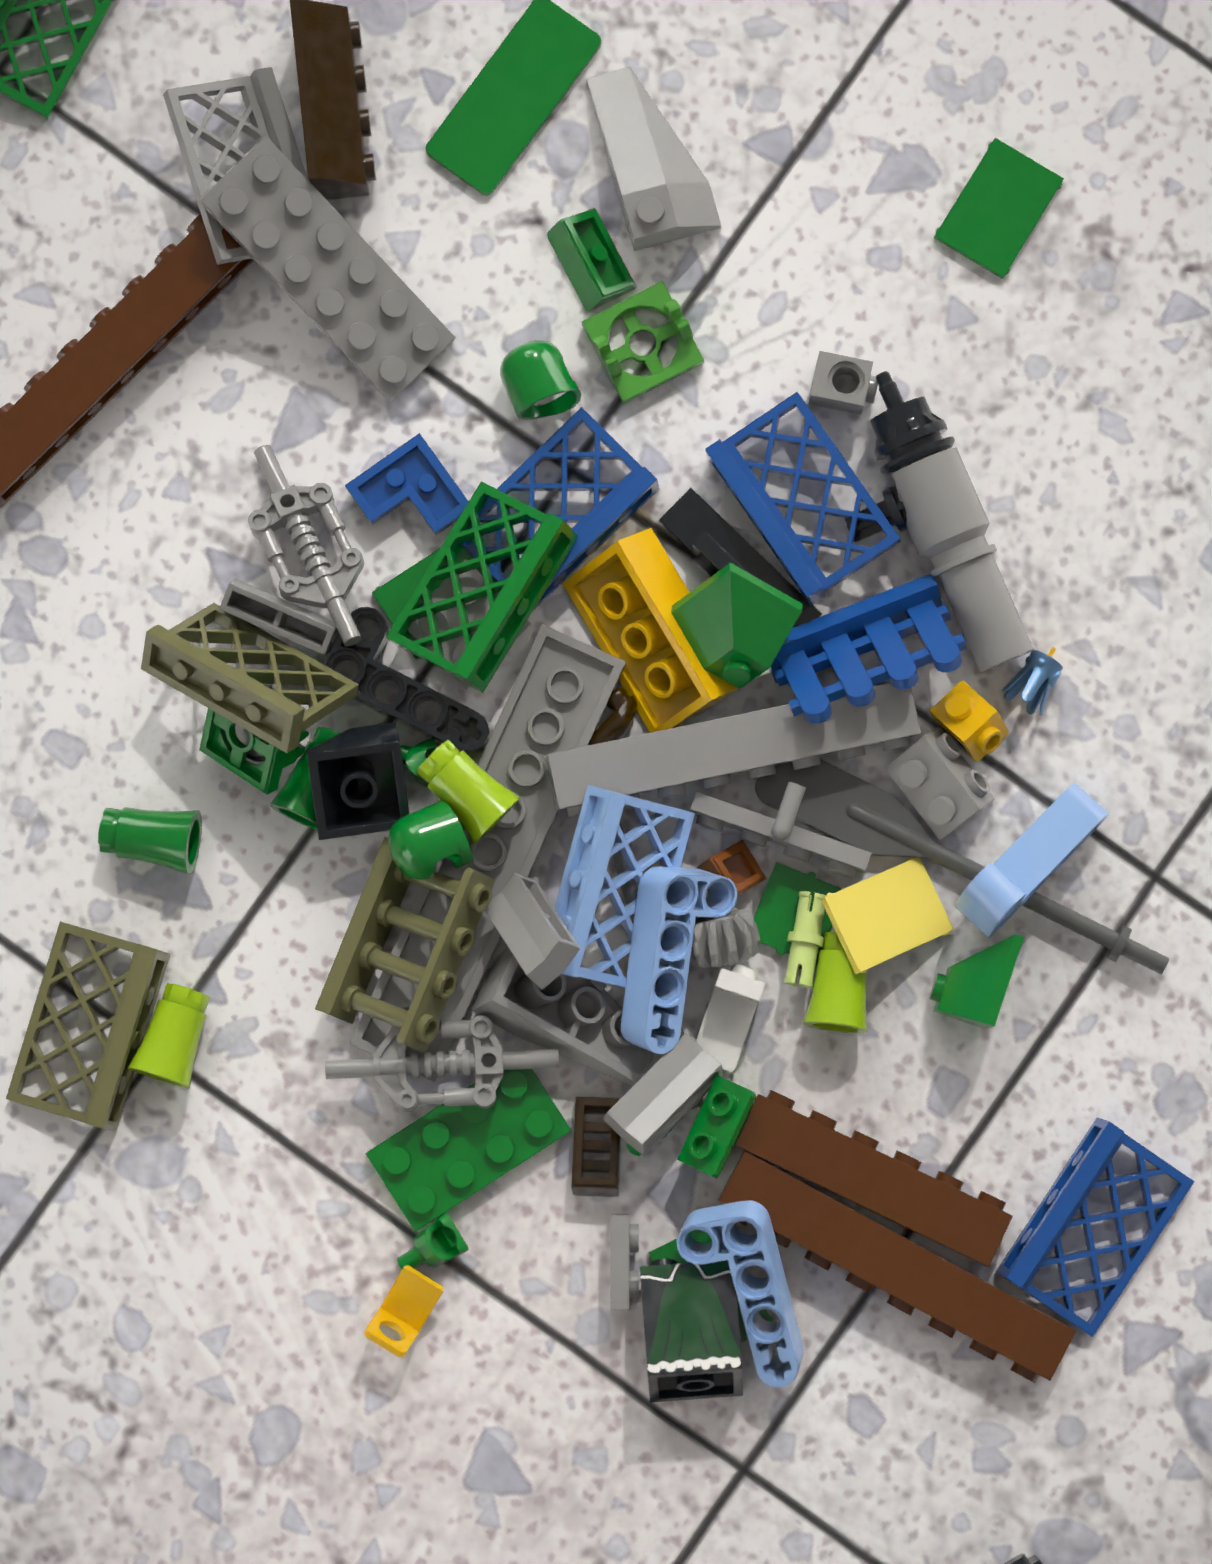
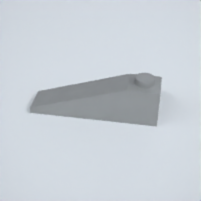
M626 67L586 78L633 250L638 251L721 228L710 183L632 69Z
M508 946L489 970L471 1010L479 1016L488 1017L493 1024L513 1035L546 1049H558L560 1055L632 1086L663 1056V1054L653 1053L630 1044L624 1039L621 1033L623 1009L605 990L607 985L604 982L560 974L541 990L524 973Z

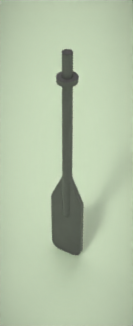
M821 759V765L794 770L792 762L775 765L776 774L760 777L756 780L755 792L758 799L778 811L788 782L804 786L806 790L796 820L842 843L871 852L872 856L927 858L971 881L985 867L936 843L898 797ZM1037 892L1022 905L1110 949L1107 958L1114 962L1118 960L1121 954L1161 975L1170 958L1130 939L1129 936L1132 929L1123 925L1118 933Z

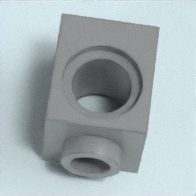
M819 351L808 404L861 415L865 402L874 404L878 382L876 376L871 375L873 362ZM848 374L856 380L858 388L852 393H840L834 388L832 380L837 375Z

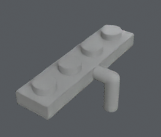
M788 782L776 819L696 792L690 808V812L698 816L696 824L718 832H722L724 825L741 831L739 839L761 847H766L767 841L785 846L784 855L809 863L811 856L829 862L826 869L846 877L853 878L855 871L863 874L867 869L872 854L860 848L794 826L793 824L806 790L804 786Z

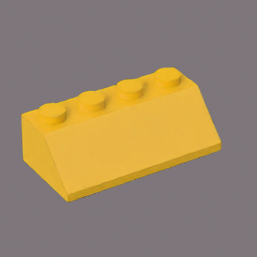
M652 528L618 540L562 583L601 651L626 661L619 681L630 697L634 695L638 705L636 710L650 733L679 727L715 706L739 689L702 667L672 615V605L690 592Z

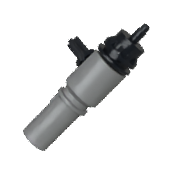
M884 371L878 374L876 380L887 410L870 420L877 437L874 453L877 460H887L888 463L880 468V472L887 476L892 475L896 486L882 491L884 500L877 503V506L891 526L896 525L900 532L908 531L919 556L931 559L935 569L930 574H932L938 584L944 605L952 608L980 673L1033 651L1034 648L994 559L993 553L997 551L995 544L988 545L985 538V533L990 523L957 447L952 448L955 442L954 437H942L941 434L948 430L946 423L931 412L925 396L904 402L897 384L892 380L890 373ZM867 508L860 511V513L870 514ZM844 518L848 531H850L852 519ZM858 520L854 542L857 543L882 530L877 523Z

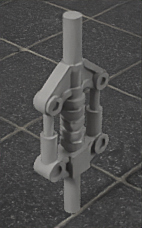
M260 446L254 451V455L273 494L270 495V498L260 509L253 511L249 515L248 524L251 533L259 540L268 561L273 562L281 580L278 587L283 599L314 607L327 608L344 645H354L362 637L344 600L347 598L364 567L363 555L360 550L351 547L344 533L346 527L334 504L335 501L330 486L326 483H316L313 486H295V484L289 486L271 446ZM320 512L330 535L335 536L342 551L335 566L330 567L331 564L328 558L325 557V551L320 547L321 543L318 537L315 536V530L310 526L311 522L308 515ZM282 526L286 528L298 555H301L300 560L305 566L306 573L310 577L290 575L282 559L284 553L274 531Z
M480 1015L472 1020L442 1021L436 1035H441V1039L473 1037L475 1053H469V1050H462V1054H457V1051H449L448 1055H444V1051H439L437 1055L425 1052L424 1056H419V1053H411V1056L406 1057V1050L409 1047L397 1042L401 1028L393 1026L372 1055L373 1058L325 1061L326 1079L373 1077L397 1107L404 1112L414 1111L421 1104L444 1103V1107L477 1105L480 1108L487 1109L496 1102V1092L504 1076V1070L559 1067L558 1049L503 1052L502 1045L494 1033L492 1021L488 1017ZM463 1072V1076H470V1072H476L475 1088L444 1089V1093L417 1094L407 1082V1075H412V1078H420L421 1074H425V1078H431L432 1074H438V1077H445V1073H450V1076H458V1073Z

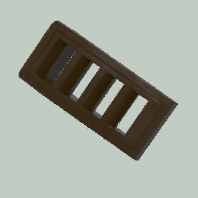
M576 1097L571 1183L573 1195L619 1196L621 1137L606 1122H585V1114L605 1115L621 1098ZM584 1133L611 1134V1141L584 1140ZM584 1152L610 1153V1160L584 1159ZM583 1172L609 1173V1179L583 1178Z

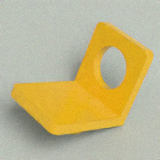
M409 1265L404 1266L382 1305L364 1330L363 1335L397 1357L403 1358L444 1291L443 1286ZM380 1326L394 1329L400 1334L402 1340L396 1341L388 1338L381 1332Z

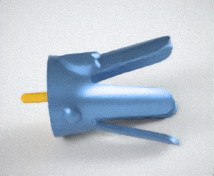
M1055 647L1051 648L1048 655L1038 650L1031 651L1025 660V666L1001 690L1002 692L1006 691L1004 694L1005 700H1012L1025 686L1022 692V699L1028 702L1026 706L1027 713L1029 715L1035 713L1041 701L1040 715H1043L1050 688L1055 685L1063 669L1062 665L1052 658L1056 650Z

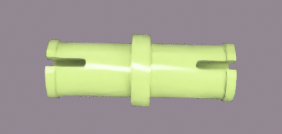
M799 891L798 893L799 900L794 930L789 931L787 942L791 943L783 983L797 987L799 970L802 968L799 984L802 988H813L818 948H823L824 937L821 936L825 908L821 899L826 895L815 893L812 911L809 912L812 895H810L811 892Z

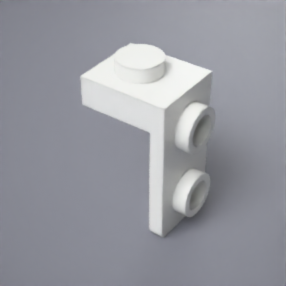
M738 964L732 965L730 971L721 968L696 1042L706 1052L722 1064V1069L733 1072L736 1068L757 1004L761 999L766 984L757 980L759 972Z

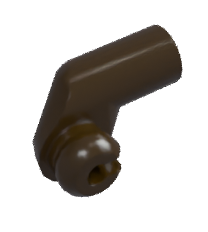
M618 687L612 692L607 707L614 713L595 730L589 745L618 740L627 732L638 706L634 695L630 697L622 687Z

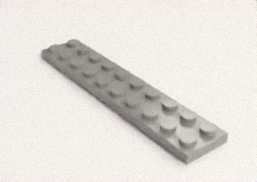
M541 625L478 762V766L501 785L519 796L520 800L476 844L462 826L474 862L456 868L446 857L435 865L434 871L461 881L467 867L494 879L492 898L502 891L514 873L529 877L558 813L554 804L545 756L550 753L589 746V742L616 687L626 661L546 625ZM421 886L410 912L443 924L453 898ZM483 911L474 933L473 946L469 953L465 955L457 975L455 991L446 1002L439 1025H441L442 1021H461L464 1019L499 943L501 935L486 911ZM402 929L391 954L426 967L436 941ZM382 971L371 997L408 1011L418 984ZM363 1014L349 1044L374 1054L394 1025ZM441 1035L436 1036L430 1042L426 1052H431V1055H437V1052L444 1051V1055H447L455 1038L441 1039ZM411 1047L406 1050V1057L411 1056V1053H419V1056H424L423 1052ZM432 1074L431 1078L426 1079L435 1082L438 1074Z

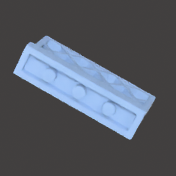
M592 785L587 786L554 907L581 948L562 973L563 975L576 978L582 977L621 987L626 986L627 977H624L617 961L630 953L633 923L629 916L635 913L637 899L624 907L616 889L634 878L638 886L643 876L642 871L657 860H659L662 867L680 868L695 813ZM624 804L634 807L641 822L626 834H623L619 825ZM646 810L652 811V812H656V813H654L653 815H651V816L649 817V815H648V813H647ZM668 816L678 818L673 837L662 844L654 826ZM646 832L654 850L637 862L629 843ZM620 850L629 868L611 880L607 871L609 859ZM670 886L667 890L666 896L669 894ZM608 895L616 913L599 925L594 915L597 903ZM622 923L629 940L612 952L604 934ZM596 940L604 958L590 968L581 967L585 947ZM609 968L611 973H606L603 971Z

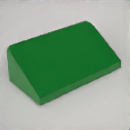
M596 208L560 219L547 232V237L586 311L594 310L637 287Z

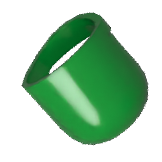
M535 340L524 343L511 350L501 363V380L520 420H531L562 414L574 408L580 402L582 394L577 383L569 375L562 354L555 345L548 341ZM566 392L546 404L535 405V403L547 397Z
M438 801L403 816L392 825L389 832L388 845L391 856L398 869L413 880L432 878L435 865L446 857L456 868L474 862L462 826L451 807L444 801Z

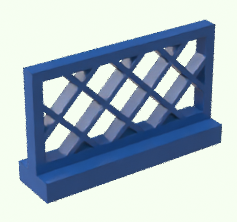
M798 391L722 442L719 439L705 449L709 461L809 606L824 598L825 592L901 542L898 534ZM796 407L805 420L802 438L777 434L780 417ZM772 424L770 432L761 431ZM810 428L819 441L808 439ZM751 437L769 440L764 464L744 460L736 447ZM775 441L800 446L796 469L770 465ZM807 447L823 449L828 452L831 457L828 475L802 470ZM836 465L844 477L834 476ZM752 470L762 471L760 482ZM769 473L794 477L790 500L772 498L768 495L765 489ZM800 478L826 482L821 506L796 502ZM832 483L853 488L857 494L854 511L828 507ZM861 503L865 505L870 514L860 513ZM777 506L788 508L786 519ZM794 509L820 514L815 537L795 534L791 528ZM826 515L852 519L847 543L821 539ZM858 520L877 523L886 538L872 547L853 544ZM802 543L813 545L812 555L809 554ZM820 546L845 550L843 566L828 577H825L816 564ZM852 552L862 553L850 561Z
M582 407L497 488L507 495L511 491H529V506L535 508V491H562L561 515L555 516L563 519L566 523H577L572 530L578 535V538L535 609L659 490L657 478L645 466L642 467ZM583 423L595 435V452H568L569 435ZM601 442L611 452H600ZM562 443V452H553ZM543 460H562V483H536V467ZM568 460H595L594 483H568ZM600 460H620L631 472L619 483H600ZM530 474V483H520ZM568 491H594V508L586 515H567ZM600 491H610L600 501ZM490 498L486 500L478 513L480 523H489L503 518L500 503ZM497 505V515H487ZM528 520L522 523H529V540H531L535 535V523L537 522ZM503 529L496 531V547H485L487 554L507 548L502 547ZM470 540L460 543L473 558L479 557L477 547ZM502 560L496 562V566L493 563L489 564L491 576L497 582L507 579L502 573Z
M1097 1117L995 1272L1093 1337L1195 1181L1126 1135L1123 1130L1110 1121ZM1123 1144L1135 1153L1138 1172L1115 1177L1112 1158ZM1144 1160H1146L1156 1168L1146 1170ZM1105 1170L1107 1179L1099 1180ZM1166 1174L1178 1182L1168 1199L1152 1202L1148 1177ZM1139 1179L1144 1204L1121 1209L1116 1184ZM1108 1186L1113 1211L1089 1216L1087 1196L1094 1188ZM1080 1208L1081 1217L1073 1219ZM1161 1208V1210L1155 1217L1153 1209ZM1145 1211L1148 1224L1146 1233L1142 1238L1127 1241L1122 1216ZM1114 1218L1118 1243L1095 1248L1091 1223ZM1083 1225L1087 1250L1063 1254L1060 1237L1066 1228ZM1136 1247L1129 1257L1128 1248ZM1054 1248L1056 1256L1047 1258ZM1120 1250L1123 1268L1117 1277L1101 1280L1097 1255ZM1089 1257L1093 1282L1069 1287L1065 1262ZM1057 1264L1061 1289L1042 1292L1030 1284L1041 1267ZM1110 1286V1288L1104 1295L1102 1287ZM1094 1289L1097 1307L1086 1322L1074 1314L1071 1294ZM1063 1296L1065 1307L1052 1298Z

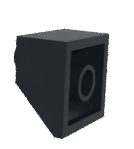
M396 722L350 728L306 751L319 840L389 831L398 819L409 814L401 745Z

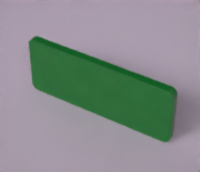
M533 0L426 144L427 155L482 195L492 194L600 49L601 37L551 0Z

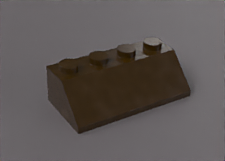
M290 0L308 180L326 200L369 196L368 181H376V170L373 153L365 154L363 137H370L372 134L369 109L360 110L359 93L367 92L364 65L355 64L354 49L362 48L359 21L351 22L349 10L346 6L312 0Z

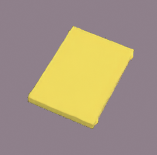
M910 857L902 864L838 892L828 893L821 899L855 975L865 973L873 966L940 936H947L954 930L921 858Z

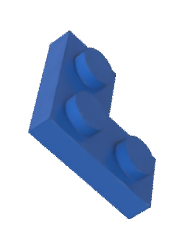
M420 433L345 485L347 491L372 525L410 499L435 535H438L455 523L469 502Z

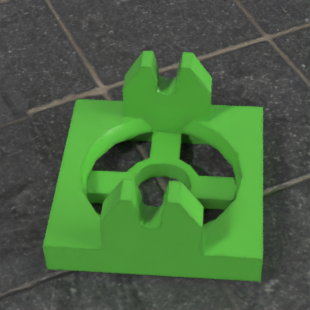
M663 281L582 321V326L623 404L704 364V359L693 340L690 324L687 319H684L679 303L671 298ZM634 310H654L665 316L670 322L656 329L641 325ZM622 318L628 330L625 344L611 351L609 344L610 332L616 321ZM641 331L652 334L656 340V348L651 354L646 356H639L630 348L632 336ZM677 335L676 353L670 364L664 368L657 356L660 351L661 342ZM630 358L637 362H645L651 375H632L621 369L620 363Z

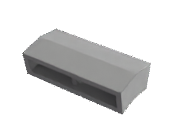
M234 579L229 583L219 608L224 612L323 655L330 652L339 635L333 620L238 579ZM242 594L278 610L275 619L272 620L237 605L236 601L239 595ZM288 615L327 631L324 642L284 625Z
M514 873L502 891L491 899L489 906L485 910L524 973L541 990L566 970L581 949L536 880Z
M685 1033L679 1039L674 1049L665 1053L602 1119L623 1140L645 1157L708 1093L716 1075L723 1077L722 1064Z

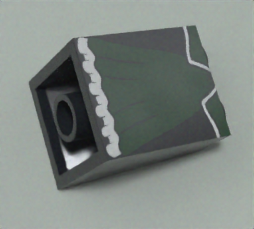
M657 1259L651 1261L649 1266H640L650 1403L743 1396V1366L737 1296L728 1260L707 1264H677V1261L673 1259Z

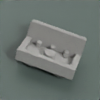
M937 727L919 739L884 768L941 841L991 803L994 797L990 793V786L986 778L979 771L972 769L961 755L962 750L956 739L950 734L944 733L940 727Z

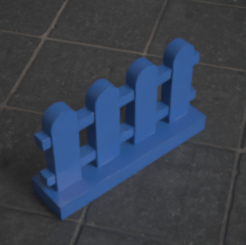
M928 574L793 627L769 671L779 687L786 684L789 685L795 699L788 701L794 717L803 714L809 723L819 724L830 718L832 714L830 703L843 697H847L851 705L862 707L874 700L875 690L873 686L890 680L893 687L900 690L913 687L919 680L917 668L933 663L940 672L948 673L955 671L962 664L960 652L966 650L967 646L962 634L953 637L945 624L946 621L951 620L946 605L942 603L937 582L932 574ZM917 633L924 648L909 654L902 639ZM874 650L881 665L866 671L859 656ZM831 667L838 682L823 688L816 672Z

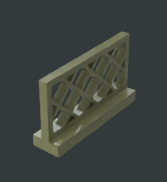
M212 603L169 630L158 624L146 631L141 670L285 753H289L298 747L301 732L356 697L359 684L255 625L220 610V606L216 603ZM214 621L228 630L205 629V626ZM190 642L199 643L200 647H197ZM208 643L232 644V649L209 648ZM241 645H256L263 650L241 649ZM227 663H235L236 668L230 666ZM245 664L268 665L269 670L245 669ZM277 665L293 666L300 671L278 670ZM264 684H272L273 689L265 686ZM281 684L304 685L305 691L282 690ZM314 686H329L336 691H315ZM300 705H309V709L305 711V708Z
M60 921L6 1099L101 1129L117 1131L134 1076V1071L128 1069V1066L140 1047L148 1029L170 954ZM70 934L84 938L92 953L91 956L72 967L64 953ZM94 941L109 946L99 951ZM118 949L133 952L128 971L113 979L103 958ZM96 962L106 984L85 995L75 974ZM60 965H62L64 971L58 974ZM68 978L78 1000L58 1011L51 999V994L55 985ZM124 983L122 992L120 993L117 986ZM111 991L118 1004L113 1017L100 1024L89 1002ZM83 1007L93 1028L72 1040L62 1018ZM48 1009L50 1016L44 1019ZM55 1023L65 1044L44 1056L37 1042L40 1030ZM110 1028V1032L107 1038L104 1030ZM97 1035L104 1048L101 1061L86 1068L76 1046ZM69 1051L80 1073L58 1084L48 1062ZM34 1053L37 1060L31 1063L32 1056ZM41 1067L51 1089L36 1098L21 1094L27 1074ZM97 1072L95 1081L93 1082L90 1075ZM81 1080H84L90 1092L85 1113L71 1109L62 1092ZM53 1096H56L60 1105L48 1102L46 1100L50 1099Z

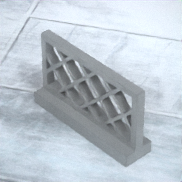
M272 67L255 69L250 76L167 89L163 94L217 265L252 258L242 247L227 250L221 232L223 226L198 201L208 191L212 180L218 182L225 175L219 171V168L227 155L237 162L245 155V153L232 146L240 131L255 139L257 143L264 136H267L308 180ZM241 92L246 107L242 117L219 104L225 93ZM216 95V97H215L214 100L211 99L210 97H208V96ZM192 99L208 109L200 124L184 115L180 101ZM213 113L235 126L228 142L205 128ZM198 138L203 139L221 151L213 167L197 157L194 145Z

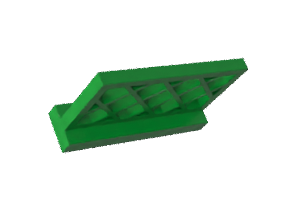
M0 0V34L2 32L5 43L0 44V52L8 50L14 74L0 77V93L48 120L114 0H102L100 4L99 0H92L96 11L92 19L72 25L65 2L69 0H39L35 2L26 0L27 4L17 7L16 5L19 0ZM60 3L67 26L41 33L35 9ZM29 11L36 35L10 41L6 28V23L10 16ZM86 29L78 43L75 32ZM69 34L74 48L70 59L51 64L44 40ZM39 42L45 66L20 72L13 48ZM64 68L56 82L53 71ZM48 73L53 90L44 105L27 96L22 79ZM17 81L20 91L7 85V83Z
M481 481L386 638L392 643L463 680L468 686L484 693L577 540L578 535L563 519L551 513L547 515ZM490 498L500 503L503 518L480 525L478 513L486 500ZM509 508L518 513L511 515ZM528 520L541 524L531 540L517 544L513 525ZM505 528L509 547L487 554L483 535ZM475 538L479 557L457 564L455 551L460 543ZM511 557L514 569L507 579L493 583L489 564ZM481 567L485 586L463 593L459 574ZM451 577L455 596L433 603L431 590L436 582ZM487 596L490 606L484 618L469 623L465 603ZM457 606L461 626L439 632L435 613ZM427 616L430 636L415 641L404 637L412 621ZM464 636L466 648L457 663L454 664L445 659L441 643ZM430 646H433V647H434V652H432V651H430V650H428V649H426V648H427V647H430Z

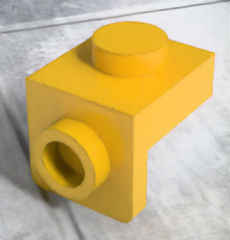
M963 680L929 710L934 720L964 746L968 755L975 762L980 761L986 754L995 751L1009 733L998 711Z

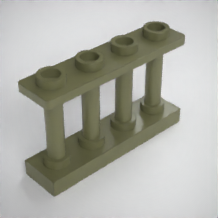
M384 837L315 1009L353 1024L357 1012L369 1015L401 1028L397 1042L425 1053L430 1042L434 1040L438 1033L440 1017L448 998L455 991L457 975L462 962L473 946L474 933L481 915L490 904L494 879L467 867L461 881L434 871L432 878L413 880L398 869L389 850L388 838ZM411 882L453 898L443 924L400 908ZM393 925L436 941L426 967L383 951ZM376 968L418 984L408 1011L365 994Z

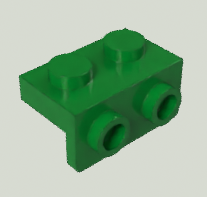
M716 1075L677 1160L717 1179L752 1107L756 1093Z

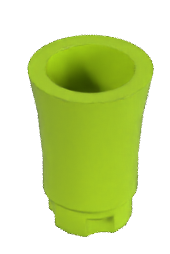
M448 739L416 770L417 774L429 783L427 787L441 801L446 802L451 807L475 844L520 800L519 796L497 782L463 750L459 753V750Z
M826 932L824 934V945L818 953L813 990L803 1025L833 1032L867 1033L866 990L868 970L865 973L855 975L836 932Z
M167 983L162 997L163 1000H158L149 1027L128 1069L171 1085L190 1089L193 1063L207 1017L204 1013L210 997L181 985Z

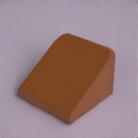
M743 840L710 857L696 867L697 869L732 880L737 889V897L767 879Z

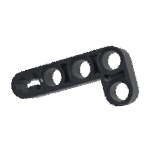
M360 607L352 611L351 616L356 627L361 621L366 619L375 620L380 624V631L376 638L371 641L360 640L351 646H345L339 634L326 658L325 666L334 671L337 664L343 660H353L358 664V674L352 681L359 684L357 696L353 699L429 738H434L435 741L441 744L448 739L459 750V753L463 750L468 756L484 751L490 738V728L484 716L378 662L388 642L386 636L389 632V627L385 618L377 609L371 607ZM386 680L395 681L400 686L399 696L389 703L380 702L375 698L376 687L379 683ZM424 701L436 702L441 707L440 716L433 723L425 724L416 719L417 707ZM453 710L457 712L453 716L455 723L466 728L472 722L477 723L476 729L481 737L478 740L470 738L467 744L462 743L461 733L448 726L446 735L440 732L448 724L450 711Z

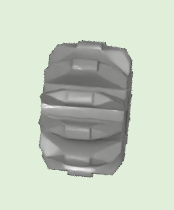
M733 908L730 913L723 917H696L690 965L704 969L710 967L720 968L725 965H734L738 962L747 961L749 958L754 957L759 952L758 941L760 937L752 912L746 909L739 910Z

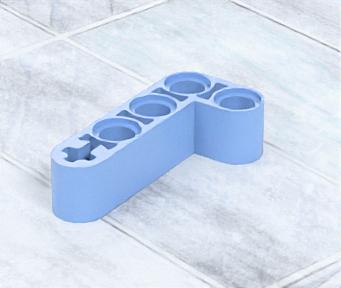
M1074 782L994 864L990 862L976 875L962 892L955 907L990 938L1106 819L1109 813Z
M660 866L650 868L641 877L637 892L621 1018V1033L630 1044L653 1053L664 1054L674 1049L678 1043L682 1027L695 918H718L731 912L736 904L737 889L734 882L729 878L697 868ZM670 886L669 894L666 896L667 890ZM664 933L663 940L660 942L661 936Z
M745 1200L693 1211L686 1218L677 1239V1249L680 1255L686 1261L693 1264H707L728 1260L759 1378L765 1384L772 1387L789 1385L796 1378L804 1350L771 1218L767 1209L758 1202ZM740 1221L749 1222L756 1228L757 1233L746 1235L738 1230L735 1223ZM691 1231H705L712 1241L709 1243L698 1242L692 1237ZM751 1265L760 1266L767 1271L768 1277L756 1278L749 1273L747 1267ZM762 1309L774 1311L780 1320L775 1322L766 1321L760 1316L758 1311ZM777 1341H779L777 1346V1352L779 1357L773 1356Z

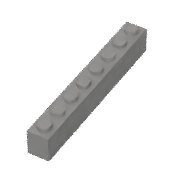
M891 683L873 686L875 690L874 700L862 707L851 705L847 697H843L830 703L832 709L830 718L819 724L809 723L803 714L794 717L789 704L547 754L545 761L556 811L567 809L568 817L580 815L588 785L640 798V793L657 790L659 798L686 793L685 784L703 781L704 789L730 784V774L747 771L749 779H755L776 774L775 765L792 762L794 770L821 765V755L837 752L840 761L866 755L864 746L882 743L883 751L911 746L909 737L921 734L912 688L900 690L893 687Z

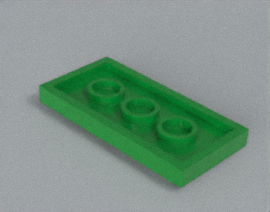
M533 1069L504 1070V1076L496 1092L497 1099L492 1107L487 1109L480 1108L477 1105L444 1107V1103H442L365 1153L415 1232L572 1131ZM475 1083L467 1088H475Z

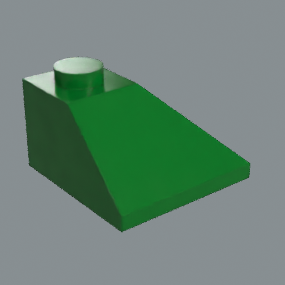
M729 563L673 604L671 613L702 667L741 689L771 667L800 616L803 604L736 565Z
M1014 934L948 967L945 975L937 973L929 999L936 1001L933 1012L983 1029L995 1027L1024 937Z

